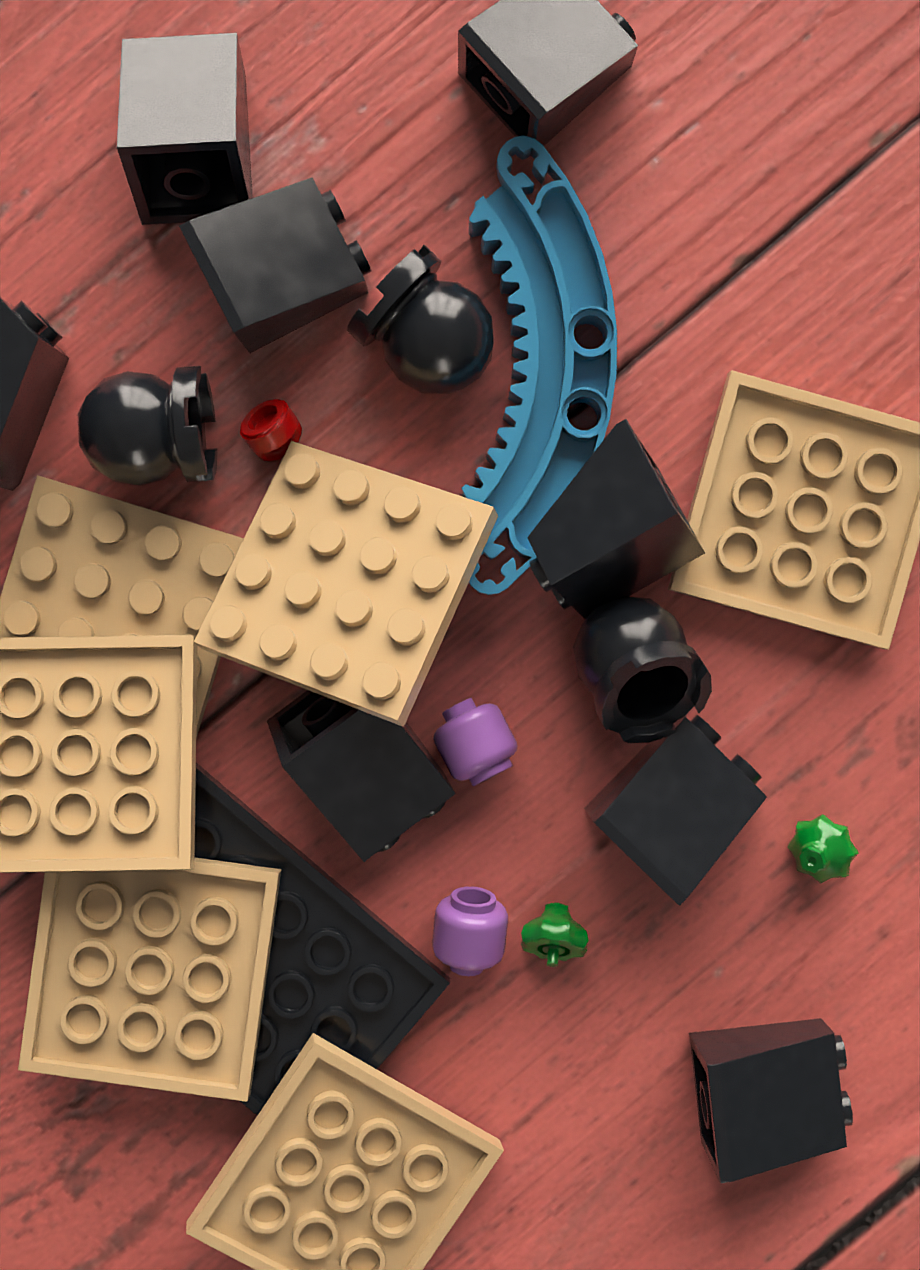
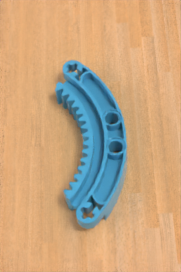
M528 136L514 137L502 146L496 165L497 178L502 186L487 199L482 196L477 200L469 218V235L471 237L483 235L481 239L482 254H494L492 256L491 270L493 274H503L500 281L501 294H510L507 298L506 312L508 315L516 316L511 321L510 335L520 338L513 343L512 357L522 360L513 363L511 378L520 382L511 385L508 399L515 403L516 406L506 407L503 420L511 427L499 428L496 434V441L504 449L489 448L486 459L494 469L483 467L476 469L475 478L481 486L480 489L466 484L462 487L463 497L493 506L498 514V518L481 555L484 554L491 560L503 552L505 547L495 544L494 541L506 531L508 544L512 551L520 557L530 559L516 571L515 560L511 558L500 569L504 579L497 585L491 579L483 583L477 580L475 575L480 570L479 563H477L469 584L477 592L486 595L498 594L506 590L530 567L529 562L537 558L527 537L603 442L610 420L617 375V325L613 292L603 252L589 217L568 178L545 147L535 138ZM515 154L521 160L527 159L529 156L535 159L532 173L541 185L544 183L547 173L554 180L541 188L533 205L526 195L533 193L535 184L523 172L518 173L516 176L510 174L513 162L511 157ZM584 324L597 327L602 333L603 345L592 350L581 347L575 340L574 329ZM576 403L590 405L597 415L596 426L589 430L574 428L568 420L567 409Z

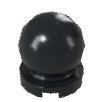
M423 245L419 252L415 249L411 251L382 279L376 288L384 297L368 315L358 308L347 326V331L363 346H367L375 340H382L385 361L403 383L421 393L450 394L464 389L479 379L491 361L494 344L492 316L479 296L458 282L437 280L436 272L440 268L442 260L426 245Z
M201 366L177 367L173 375V382L170 385L153 374L123 372L104 378L86 396L77 414L78 439L80 448L95 470L117 483L137 486L164 480L177 468L182 470L187 482L214 480L217 470V448L206 449L205 423L216 422L208 376L206 373L201 374Z
M619 596L594 608L582 623L573 645L579 679L593 694L595 711L606 730L609 729L619 733L622 740L627 743H650L678 732L673 723L686 716L693 707H695L698 714L705 708L712 692L711 674L696 651L687 645L683 628L676 618L652 599Z

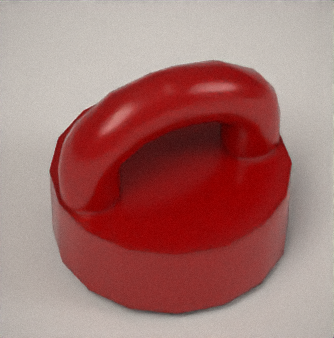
M272 399L262 402L251 409L241 423L240 434L261 460L272 462L284 457L291 441L299 443L302 427L296 415L284 400Z

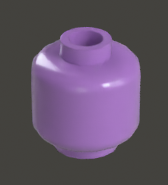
M469 698L442 712L446 723L436 730L433 739L454 779L458 781L469 779L472 785L476 786L513 766L510 757L517 751V741L497 705L483 704L476 707L473 699Z
M461 887L453 890L451 895L439 902L435 910L432 939L435 956L441 962L450 966L454 973L462 976H476L482 973L484 969H489L498 964L505 952L508 927V913L503 904L496 900L492 892L483 888Z

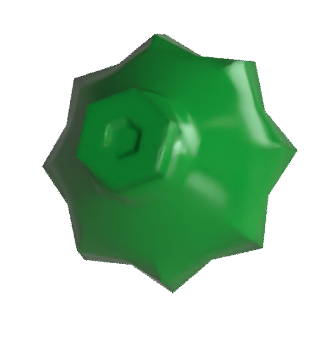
M824 814L812 821H798L795 835L787 846L795 859L797 871L812 876L819 883H823L831 878L849 876L850 864L859 854L857 848L850 840L848 827L835 824Z
M557 902L545 904V911L542 915L526 923L521 932L523 951L533 953L540 959H547V966L557 967L558 960L567 961L571 958L584 957L587 952V943L589 941L587 931L571 918L568 905Z

